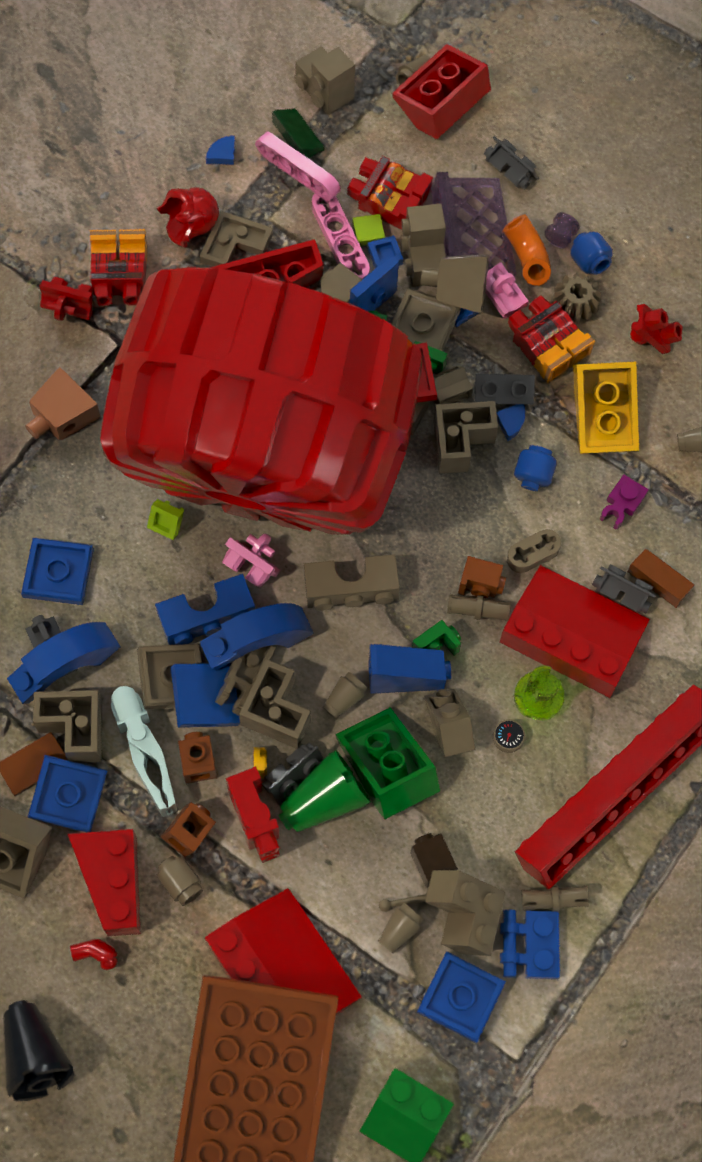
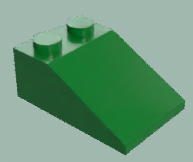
M391 707L335 734L368 797L384 820L440 792L435 765Z

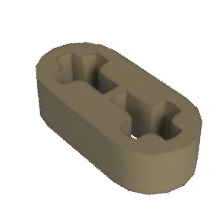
M545 529L515 543L508 551V566L515 572L524 573L557 556L561 547L560 536L553 530ZM543 539L547 543L553 542L551 550L547 546L539 550L537 548L541 546ZM517 552L521 556L531 552L527 556L525 563L522 560H515Z

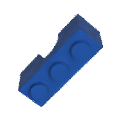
M240 574L214 583L217 602L207 611H197L191 608L185 594L156 603V611L168 645L189 644L194 640L193 638L202 635L210 636L222 629V623L256 609L244 575Z

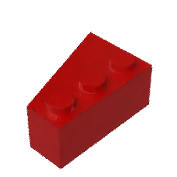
M134 830L68 834L101 925L107 936L141 934L137 837Z

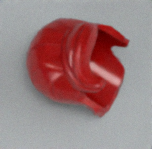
M200 187L171 189L168 191L162 205L157 207L160 214H168L170 216L166 225L169 238L175 244L184 248L188 246L191 238L203 235L211 230L219 215L216 199L209 191Z

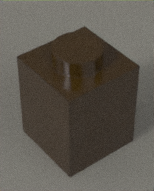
M428 833L414 841L415 845L411 847L410 854L426 888L429 887L433 870H458L442 834L433 837L432 833Z

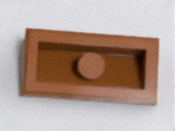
M647 549L631 563L627 571L636 579L638 578L653 586L652 591L675 608L678 607L694 587L692 582Z
M52 732L0 761V773L14 797L37 784L45 755L69 761Z

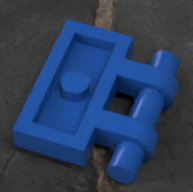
M503 910V923H500V934L503 935V952L500 953V964H503V977H517L516 965H525V979L558 980L560 978L559 912L526 911L525 924L516 923V910ZM516 936H525V953L516 952Z

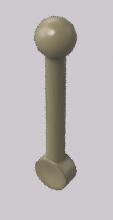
M427 894L393 901L383 899L379 902V908L381 911L387 912L392 907L402 906L403 903L407 905L426 901Z

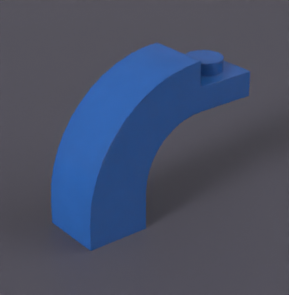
M281 603L251 610L222 623L221 630L201 640L200 644L211 669L217 671L243 655L265 646L281 645L290 648L313 635L314 632L301 606L292 603Z
M105 622L81 624L49 638L21 658L23 664L7 680L22 704H28L34 700V692H43L57 679L77 668L100 666L121 646Z

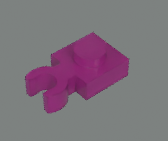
M623 474L606 500L612 505H608L603 509L600 520L604 521L607 515H614L617 520L613 528L618 529L624 520V512L632 517L646 497L649 489Z

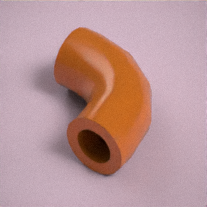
M520 215L510 221L504 227L503 232L519 257L524 280L531 285L539 286L545 284L551 276L550 258L539 234L527 215Z

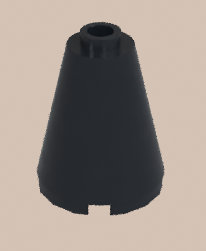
M26 1000L12 1003L3 1015L6 1091L9 1098L12 1095L13 1100L17 1102L39 1099L48 1096L47 1089L57 1085L59 1091L68 1085L75 1076L71 1062L34 1003H28Z

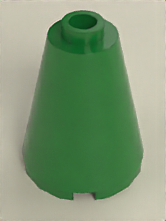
M337 750L329 753L280 805L282 812L278 815L288 830L292 828L296 832L306 830L366 807L371 802L360 782L352 774L353 771Z

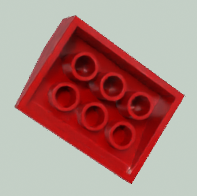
M540 565L502 631L500 643L611 698L650 619Z
M289 888L232 918L204 937L208 947L229 979L339 996L336 1015L362 998Z

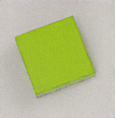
M380 214L352 218L354 234L360 246H368V242L385 238Z

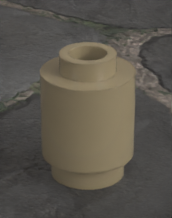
M170 856L158 866L160 872L156 877L175 902L179 901L182 906H185L203 892L200 886V879L183 857L175 858Z

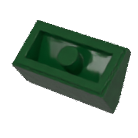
M296 108L272 111V123L289 146L307 158L325 150V147Z

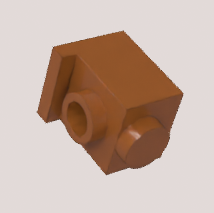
M468 556L458 594L464 596L466 590L476 597L480 595L484 596V598H495L496 594L502 595L507 578L501 576L504 565Z
M202 732L185 734L184 740L178 741L185 783L216 779L217 775L210 735L203 736ZM193 751H202L201 756L198 758L190 755Z
M190 802L182 808L160 838L186 857L195 852L216 821L210 817L211 813L204 806ZM184 823H187L191 826V833H189L185 828H183Z

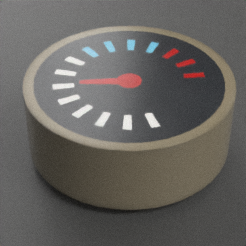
M514 720L501 721L493 732L495 746L500 751L512 753L520 749L525 739V731L522 725Z

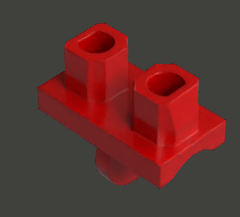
M54 277L50 282L42 280L40 284V307L54 311L55 320L63 321L66 314L90 320L92 316V286L81 284L75 289L68 287V282L63 278Z
M645 303L637 305L639 320L631 325V339L637 344L648 342L662 354L670 353L671 343L682 340V325L677 321L668 323L667 312L662 308L652 310Z

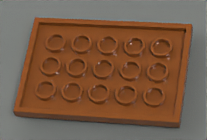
M203 975L173 1162H314L339 996Z

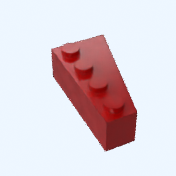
M313 239L210 268L256 274L307 288L321 280L324 264L316 240Z

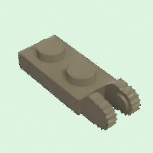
M277 645L256 649L234 660L223 680L225 683L220 689L215 702L222 706L228 700L232 688L238 689L242 693L234 703L232 712L239 715L265 659H271Z

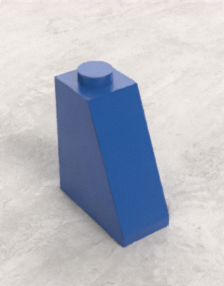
M370 644L368 660L370 694L445 689L446 680L451 679L450 661H445L444 651Z

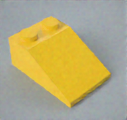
M636 362L573 365L579 453L639 451Z

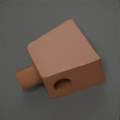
M59 367L30 399L29 403L35 418L26 424L25 427L35 439H38L49 430L59 440H63L101 416L98 404Z

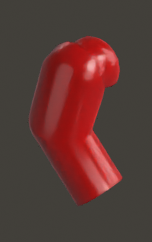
M100 939L70 945L74 962L93 957L100 962V966L104 970H111L118 964L116 958L118 953L115 948Z

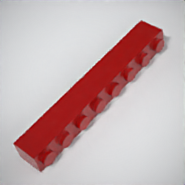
M693 684L688 690L680 694L672 705L659 714L642 733L636 735L632 742L619 754L615 755L610 763L597 775L591 777L588 783L578 793L570 797L565 805L552 817L548 818L531 837L521 843L515 854L524 871L548 890L551 889L702 745V689Z

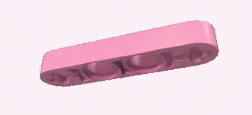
M266 132L255 141L258 151L265 159L324 200L330 201L341 191L340 185L334 176L272 133Z
M314 193L312 196V211L337 264L342 263L352 271L351 262L355 261L357 270L362 271V274L357 276L361 279L365 278L370 273L369 263L337 197L334 196L330 201H326ZM321 201H324L326 204H329L330 213H328L327 215L324 205L320 204ZM334 221L343 225L339 231H331L327 226ZM342 244H349L354 250L349 254H343L338 248Z

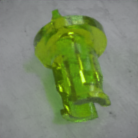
M546 665L536 667L518 681L513 694L514 702L517 709L525 717L545 721L553 718L562 708L565 697L561 680L550 674L552 667ZM539 691L537 698H535L533 694Z

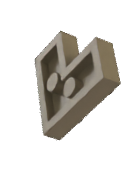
M220 211L218 219L199 256L200 263L214 267L231 262L237 248L256 255L265 253L274 234L273 228Z

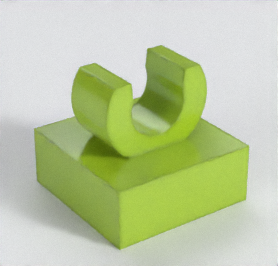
M157 499L151 506L147 528L174 540L179 534L184 508L180 507L178 509L170 505L168 500L163 502Z

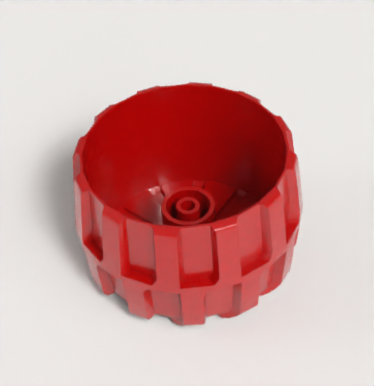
M185 267L159 270L151 274L146 280L124 340L116 356L100 435L103 453L110 465L121 471L125 476L151 488L163 489L169 495L198 505L220 503L225 513L258 521L260 515L282 527L311 532L313 528L333 535H350L352 532L361 533L373 526L382 517L407 452L422 369L421 351L408 339V335L386 320L343 300L293 283L219 268Z

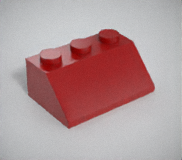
M446 44L392 93V97L418 130L437 140L491 90L488 65Z

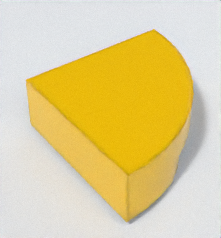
M254 747V767H257L261 779H264L267 775V748Z

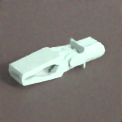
M128 686L119 687L114 690L111 696V709L120 733L127 732L135 769L161 816H171L178 809L162 749L148 726L145 725L150 722L148 713L144 709L142 699L133 688ZM148 759L159 767L161 771L162 791L165 799L168 801V807L163 802L161 791L151 782L146 773Z

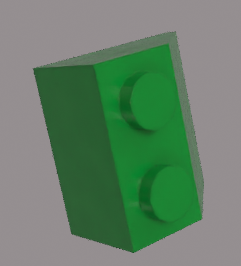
M394 1068L359 1132L407 1162H422L454 1103Z

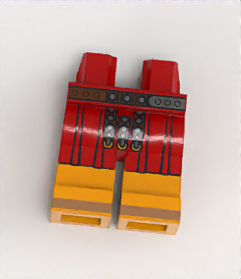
M145 229L119 230L120 260H118L119 245L116 230H90V281L93 294L96 296L97 305H111L113 303V295H123L124 304L137 305L146 282L148 244Z
M540 295L529 305V310L534 315L532 318L528 319L521 310H518L509 317L508 325L514 332L513 342L515 345L520 347L524 355L548 384L568 370V367L571 368L590 355L595 340L588 333L584 335L573 323L568 313L562 310V306L558 301L551 304Z

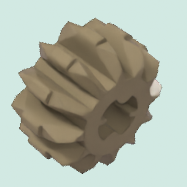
M578 273L573 276V279L565 275L562 283L558 282L556 284L555 294L552 297V302L558 301L562 306V310L574 318L576 324L580 321L581 317L588 321L592 314H596L602 298L601 292L597 291L598 282L589 283V275L584 279H580Z

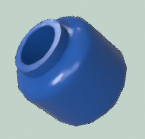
M584 232L574 239L570 255L585 274H600L610 266L613 250L600 233Z
M530 445L529 449H524L520 452L514 476L522 482V488L538 491L539 487H547L551 484L557 465L551 450Z

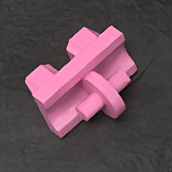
M501 262L488 270L485 293L503 319L528 306L529 301L515 283L514 275L508 273Z
M266 533L261 535L259 539L252 534L247 537L246 542L253 546L252 550L231 537L225 545L229 549L222 563L235 572L240 570L246 560L254 564L245 579L255 586L261 588L270 576L277 577L281 571L261 557L262 554H265L272 558L275 554V550L268 546L271 537Z

